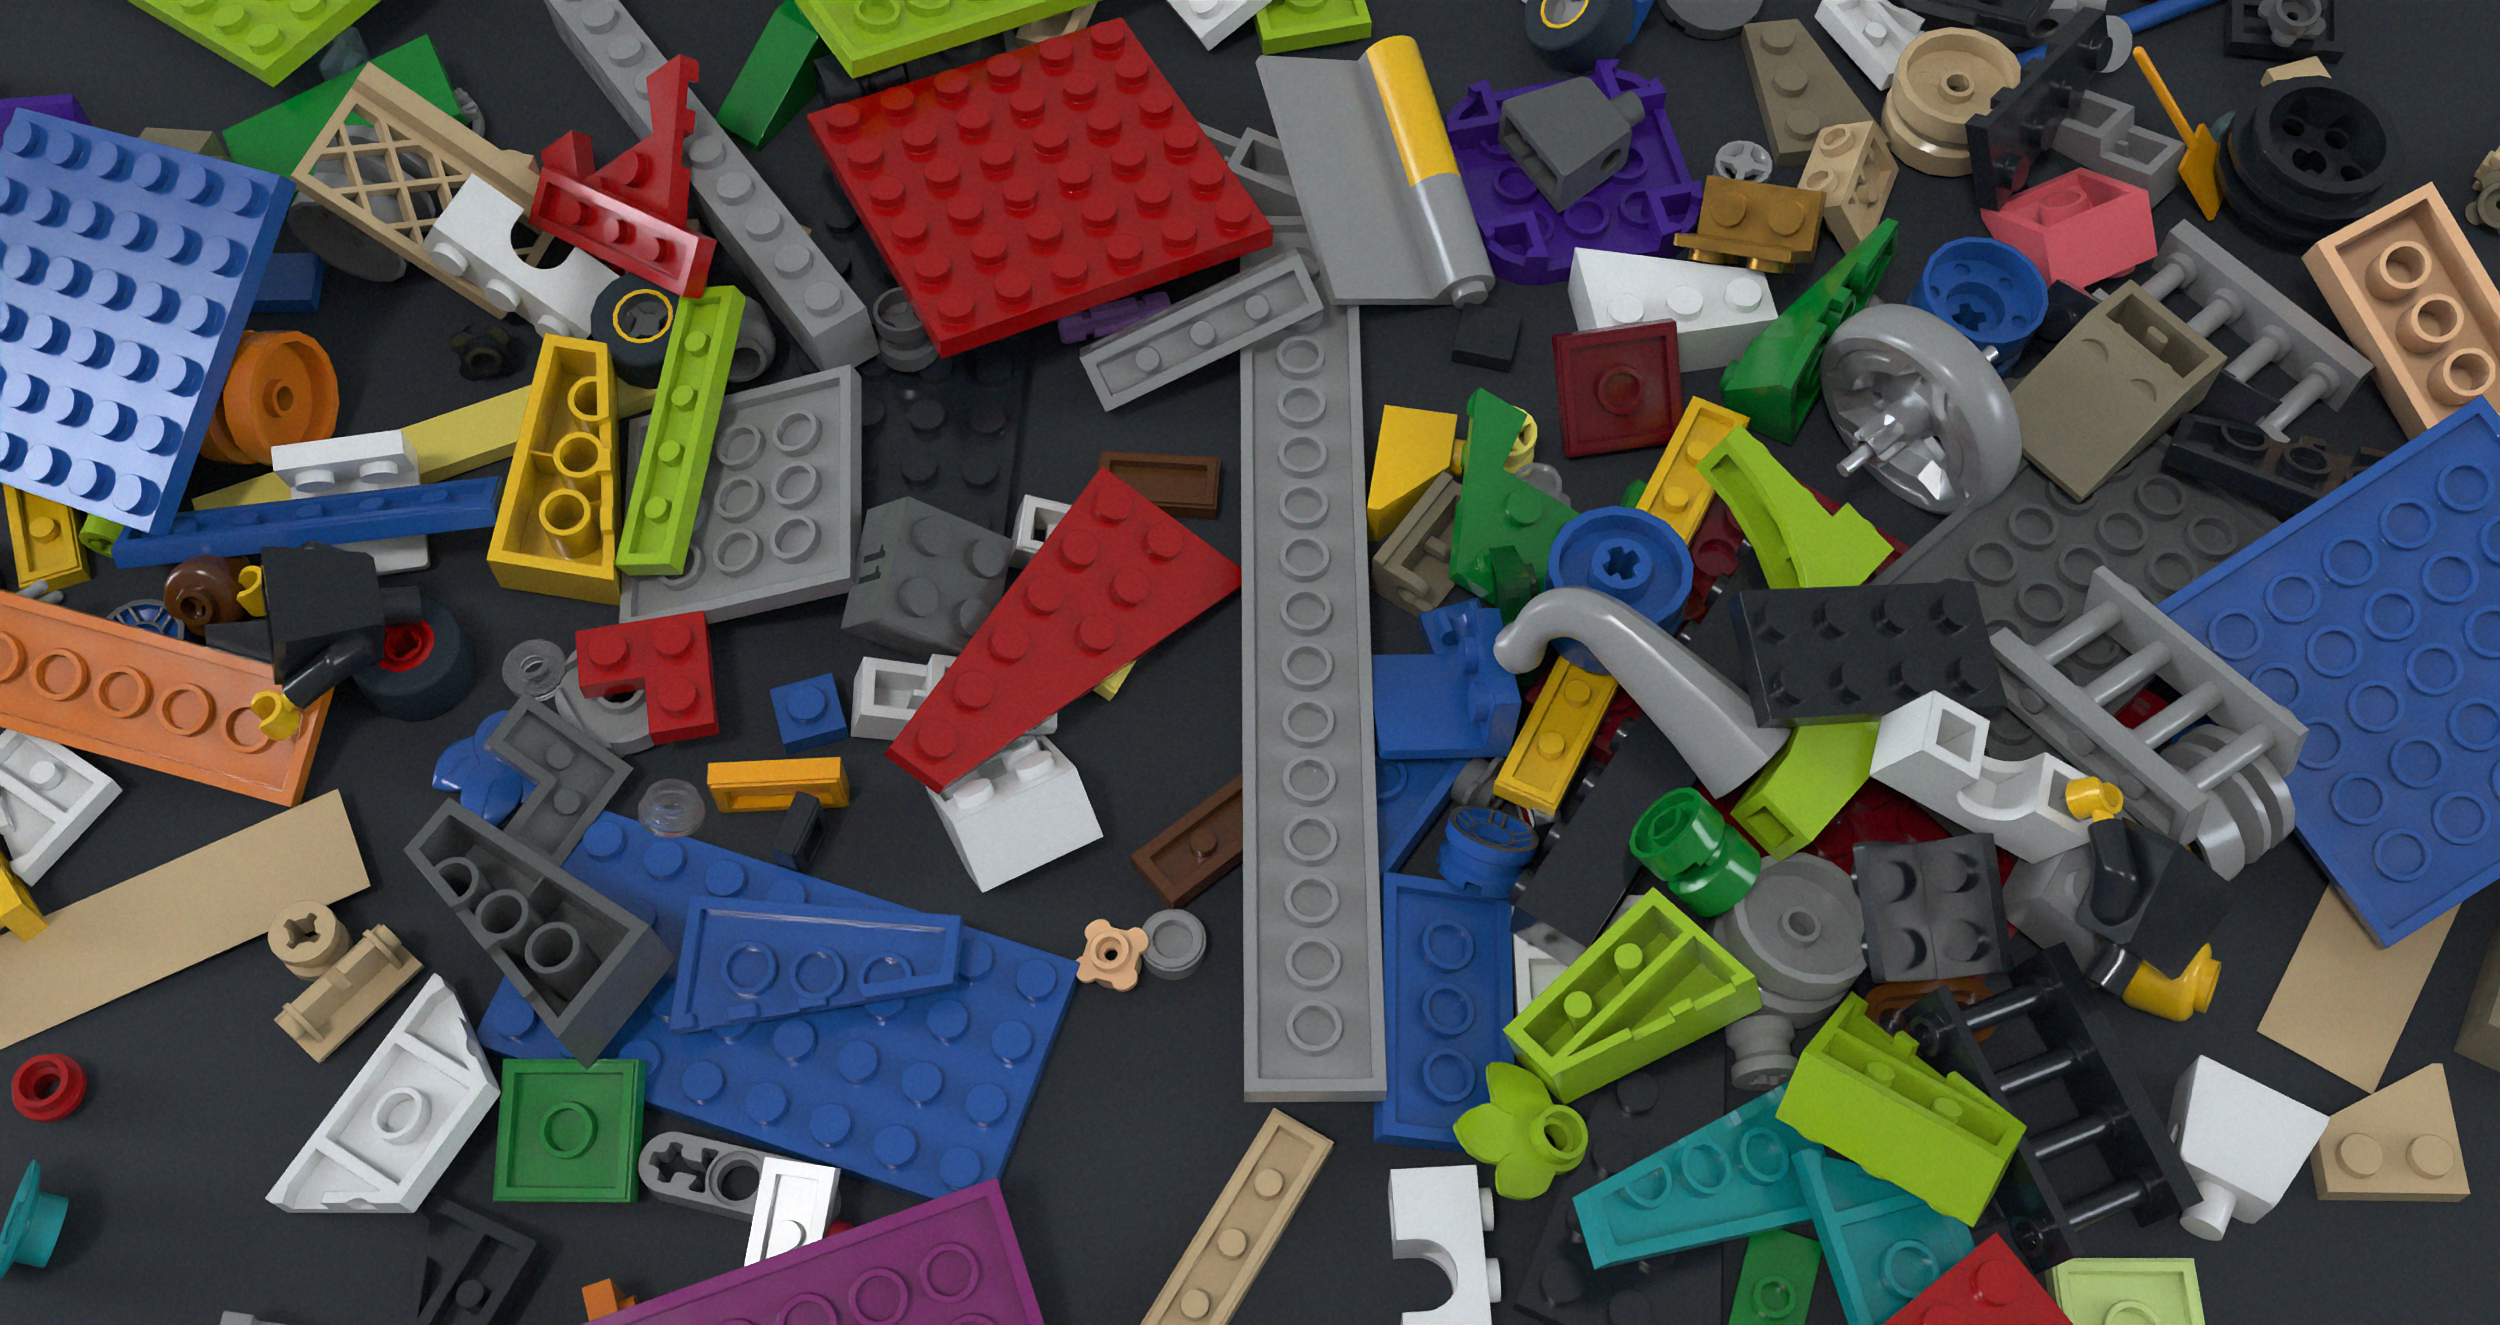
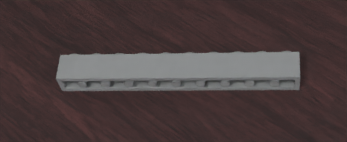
M544 0L560 38L637 137L642 141L653 133L646 77L668 62L619 0ZM688 87L686 108L696 111L694 133L683 140L681 166L691 169L688 197L690 205L820 371L849 364L855 368L879 354L880 349L866 306Z

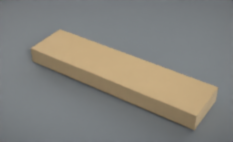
M1273 1108L1140 1325H1228L1334 1150V1142L1278 1109Z

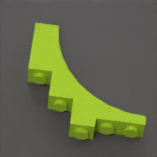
M1740 423L1695 466L1729 506L1755 550L1770 589L1860 586L1894 550L1877 532L1875 527L1863 518L1848 502L1831 516L1816 501L1814 495L1807 488L1801 486L1769 453L1768 449L1760 441L1756 440ZM1881 721L1789 727L1791 733L1788 739L1774 756L1759 769L1756 778L1730 814L1777 862L1784 860L1811 843L1870 777L1869 774Z

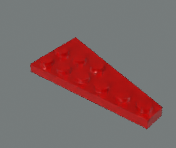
M1102 466L915 712L884 756L932 791L940 794L995 757L1006 746L1051 719L1065 706L1077 698H1082L1116 673L1156 648L1167 637L1203 616L1210 608L1228 596L1231 597L1242 589V569Z

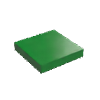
M503 1059L493 1201L638 1203L640 1176L638 1162L642 1144L647 1061L641 1059H595L586 1070L577 1059Z

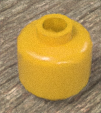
M2208 942L2200 949L2181 976L2173 980L2141 965L2121 998L2129 1007L2174 1022L2185 1021L2193 1015L2194 1011L2206 1013L2219 978L2221 961L2212 959L2211 945Z

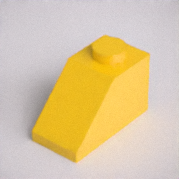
M1384 405L1367 505L1368 541L1377 542L1395 531L1442 471L1452 476L1461 477L1463 469L1460 467L1462 448L1466 440L1455 439L1456 414Z

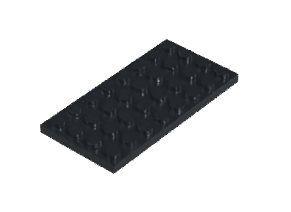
M825 160L811 240L866 306L878 343L879 334L873 317L874 303L880 295L899 286H885L879 251ZM1034 328L944 359L938 355L932 364L914 372H901L890 368L883 362L880 353L854 368L861 376V536L868 509L909 496L1007 537ZM792 336L784 381L821 372Z

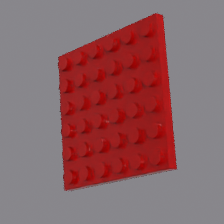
M1122 17L1100 22L1091 27L1049 38L1033 45L997 54L991 58L952 70H946L933 76L891 87L872 95L807 114L811 136L899 287H902L906 299L919 321L922 322L923 328L942 359L1272 246L1273 227Z

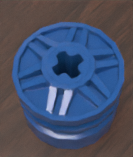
M1964 237L1945 243L1929 257L1905 305L1920 308L1943 319L1967 337L1980 351L1988 345L1994 346L1999 353V357L1991 364L2003 381L2009 376L2013 366L2018 362L2023 349L2030 343L2042 324L2049 301L2045 280L2036 265L2018 249L1992 238Z

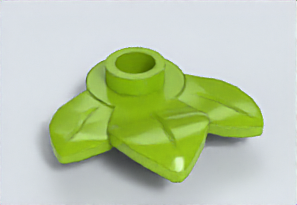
M1490 1062L1486 1066V1081L1491 1103L1481 1104L1465 1112L1456 1120L1453 1130L1459 1143L1469 1155L1483 1163L1497 1166L1495 1184L1499 1195L1515 1200H1530L1545 1193L1555 1175L1565 1174L1580 1164L1588 1144V1130L1585 1122L1575 1110L1565 1105L1553 1104L1544 1083L1539 1077L1513 1064ZM1545 1133L1549 1134L1553 1138L1556 1144V1148H1554L1549 1143L1545 1136Z

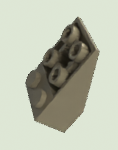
M2129 279L2088 312L2010 393L2021 425L2022 455L2080 503L2180 420L2184 412L2188 413L2204 400L2228 357L2133 280Z

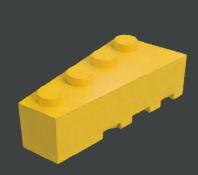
M545 333L486 560L502 588L620 606L622 570L615 566L622 537L617 372L607 343Z

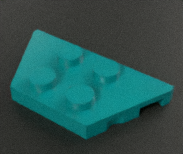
M1808 1148L1791 1155V1159L1848 1325H1881L1975 1248L1968 1225L1959 1219L1938 1213L1925 1200L1889 1180H1882L1870 1175L1860 1164L1822 1156L1823 1151Z

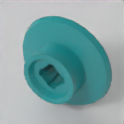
M35 1159L31 1161L22 1178L0 1235V1281L13 1262L44 1268L52 1254L66 1215L69 1198L39 1191L41 1165Z

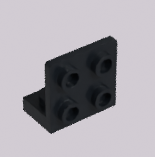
M1980 832L1921 843L1884 841L1854 843L1853 853L1855 861L1851 869V880L1854 891L1860 898L1865 928L1861 939L1862 954L1866 964L1871 969L1874 983L1919 982L2015 971L1993 833Z

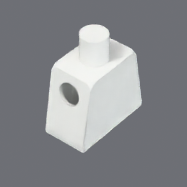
M2200 1055L2177 1080L2167 1125V1132L2204 1199L2203 1202L2183 1210L2180 1218L2182 1227L2200 1238L2219 1241L2224 1236L2231 1216L2244 1223H2256L2280 1201L2326 1129L2330 1117L2210 1058Z

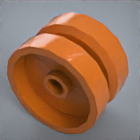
M243 330L199 453L204 458L221 464L249 465L259 462L267 466H273L271 447L330 439L336 427L339 409L338 385L330 358L314 338L299 331L270 330L255 332L253 330Z

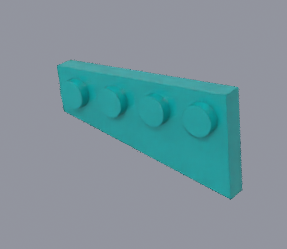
M1790 1080L1573 1197L1574 1206L1594 1270L1812 1223L1813 1220L1791 1155L1808 1148L1823 1151L1822 1156L1827 1157L1823 1144L1804 1138L1794 1127L1775 1117Z

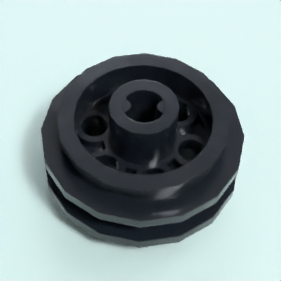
M2316 75L2276 80L2251 92L2235 112L2230 124L2218 139L2214 167L2228 204L2246 225L2272 240L2296 246L2314 245L2323 238L2386 206L2403 183L2406 155L2393 118L2373 96L2349 82Z

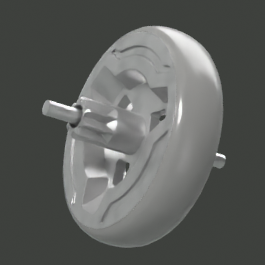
M1879 304L1865 308L1849 317L1829 338L1823 350L1820 364V384L1826 408L1837 432L1851 452L1848 457L1837 465L1839 473L1844 477H1848L1859 467L1863 466L1882 485L1902 500L1915 507L1937 514L1950 515L1962 504L1969 508L1979 509L1995 500L2009 486L2017 473L2022 454V431L2014 402L2001 377L1991 364L1999 357L1997 349L1992 345H1988L1980 351L1967 337L1943 319L1928 311L1909 305ZM1934 436H1938V437L1940 438L1941 442H1939L1938 440L1934 439L1933 437H1934Z

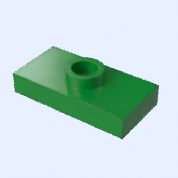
M1782 1229L1748 1236L1726 1325H1805L1822 1253L1820 1242Z

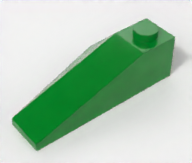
M1886 218L1753 339L1741 361L1733 359L1728 364L1719 385V393L1724 394V408L1750 417L1749 429L1790 446L1792 445L1821 392L1820 364L1823 350L1831 335L1844 321L1868 306L1896 254L1898 221Z

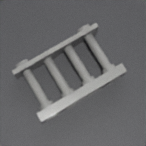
M2183 219L2168 232L2158 252V256L2151 266L2157 273L2140 286L2159 302L2175 288H2179L2204 309L2186 324L2206 339L2222 324H2225L2248 342L2251 346L2224 368L2234 374L2238 380L2245 383L2268 362L2272 361L2299 382L2280 399L2283 403L2258 426L2269 435L2271 440L2289 443L2291 439L2281 431L2318 398L2338 413L2353 400L2375 367L2373 363L2186 219ZM2101 288L2092 293V295L2101 300L2109 296Z
M2103 565L2092 573L2083 615L2045 640L2032 646L2024 643L2006 627L1989 637L2008 703L2006 707L2089 777L2095 776L2102 783L2109 782L2117 786L2124 798L2122 807L2146 828L2177 841L2183 846L2196 839L2209 801V797L2205 793L2262 754L2273 763L2283 778L2294 771L2309 729L2299 722L2289 709L2278 705L2147 601L2134 586L2122 581ZM2105 632L2133 654L2084 687L2074 685L2053 667ZM2153 673H2156L2183 695L2133 730L2124 727L2102 708ZM2205 714L2221 727L2228 728L2240 735L2185 773L2177 771L2153 751V749Z

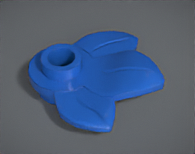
M501 710L489 715L480 723L474 736L454 742L446 748L437 761L433 775V787L435 789L446 792L461 791V805L497 828L517 809L519 803L523 804L536 787L535 784L482 748L486 740L510 710Z

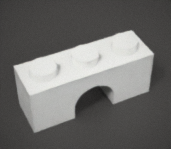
M472 173L432 226L421 248L430 253L432 261L443 271L454 276L462 275L481 288L484 296L494 306L507 312L514 311L532 323L536 332L543 339L545 333L586 340L591 333L590 314L597 296L613 280L620 276L576 246L566 260L555 268L538 269L523 262L513 250L510 235L511 229L524 209Z
M1935 690L1881 717L1869 774L1871 777L1974 833H1993L1995 844L2031 864H2036L2090 842L2087 828L2093 823V818L2083 820L2075 818L2068 809L2065 797L2066 786L2069 781L2089 777L2088 775L2046 752L2024 761H2002L1985 756L1984 750L1990 721Z
M1476 1165L1391 1169L1388 1184V1202L1393 1259L1423 1258L1430 1260L1445 1271L1453 1289L1451 1298L1437 1309L1402 1313L1400 1325H1492L1490 1303L1501 1301V1279L1498 1259L1485 1258L1483 1231H1493L1494 1229L1493 1200L1490 1187L1478 1188Z

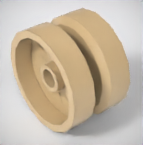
M1947 27L1927 31L1909 42L1898 59L1892 78V87L1887 93L1881 112V129L1891 141L1889 150L1906 165L1926 174L1947 177L1971 174L1972 167L1965 123L1975 113L1987 116L1993 110L1990 109V99L2003 86L2014 89L2020 83L2021 66L2015 54L1999 40L1973 29Z

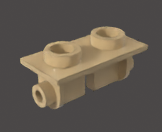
M378 924L371 931L367 929L363 933L364 937L296 1000L291 1004L287 1002L282 1007L284 1010L274 1019L319 1064L424 968L423 964L401 945L402 942L385 925L381 926Z

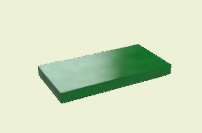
M428 34L369 61L464 126L469 125L438 50ZM368 62L223 130L222 134L233 163L279 174L289 179ZM353 111L349 113L344 121V125H365L375 128L374 125ZM316 163L309 172L311 176L315 174ZM298 189L294 191L289 208L299 192Z

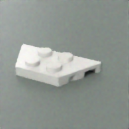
M435 973L431 976L265 1197L266 1200L287 1213H414L501 1094V1090L458 993L451 984Z

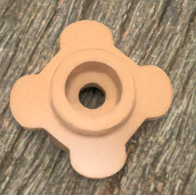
M1104 919L1091 922L1085 929V936L1088 941L1083 956L1076 959L1077 962H1080L1076 974L1077 978L1083 983L1096 981L1103 987L1115 989L1119 992L1132 989L1139 979L1138 974L1142 967L1141 954L1145 953L1149 948L1147 934L1138 927L1127 931L1113 928ZM1110 950H1115L1118 953L1117 957L1111 961L1107 960L1105 957L1106 953Z

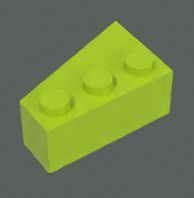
M1652 887L1514 1018L1503 1031L1516 1059L1528 1071L1539 1077L1545 1087L1566 1105L1763 1008L1756 976L1657 889Z
M1852 991L1803 1050L1775 1117L1794 1127L1804 1138L1815 1143L1824 1144L1860 1164L1870 1175L1882 1180H1889L1925 1200L1938 1213L1948 1217H1955L1974 1227L1996 1192L2027 1126L1956 1071L1949 1073L1947 1078L1940 1075L1915 1055L1920 1045L1919 1042L1903 1030L1897 1032L1894 1038L1864 1015L1869 1004Z

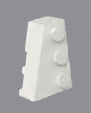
M1578 247L1574 249L1567 290L1578 330L1671 318L1676 321L1680 373L1725 367L1733 359L1741 361L1751 341L1778 318L1764 271Z

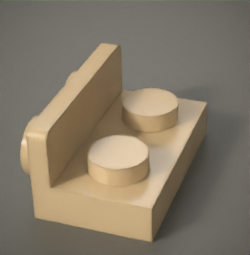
M1873 120L1838 124L1820 130L1797 188L1827 192L1823 211L1825 223L1828 230L1835 235L1845 255H1847L1878 226L1899 167Z

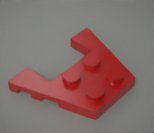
M679 54L646 77L653 133L638 144L626 150L616 159L595 172L591 136L571 130L541 151L544 166L567 172L686 226L691 169L683 167L681 164L683 140L694 133L696 111L687 109L686 104L688 82H698V60ZM585 251L620 277L625 275V269Z

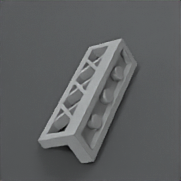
M1292 247L1080 348L1079 358L1105 412H1108L1325 308L1299 252Z

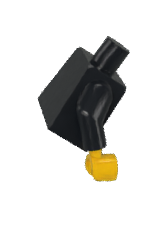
M317 540L307 541L296 548L261 547V568L254 565L247 566L239 574L238 582L246 590L238 593L237 601L252 616L259 617L265 615L274 684H282L283 692L279 695L272 690H264L258 692L252 698L251 710L262 719L258 729L273 740L281 741L289 738L295 733L301 720L300 713L296 707L307 708L337 684L366 667L380 663L384 658L385 627L421 624V601L418 587L379 589L374 557L366 552L344 551Z
M2095 776L2069 781L2065 791L2069 811L2075 818L2080 820L2093 818V823L2088 826L2087 831L2095 859V868L2092 880L2076 911V922L2103 941L2083 976L2120 998L2141 965L2171 980L2180 977L2200 949L2209 942L2211 935L2236 904L2242 892L2191 853V848L2188 844L2183 846L2179 842L2125 817H2122L2121 820L2114 818L2113 814L2121 811L2124 799L2121 790L2117 786L2109 782L2102 783Z

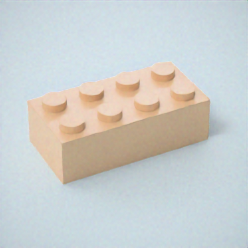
M2433 182L2316 242L2301 257L2355 350L2375 365L2370 375L2409 441L2481 395L2485 397L2500 416V294Z

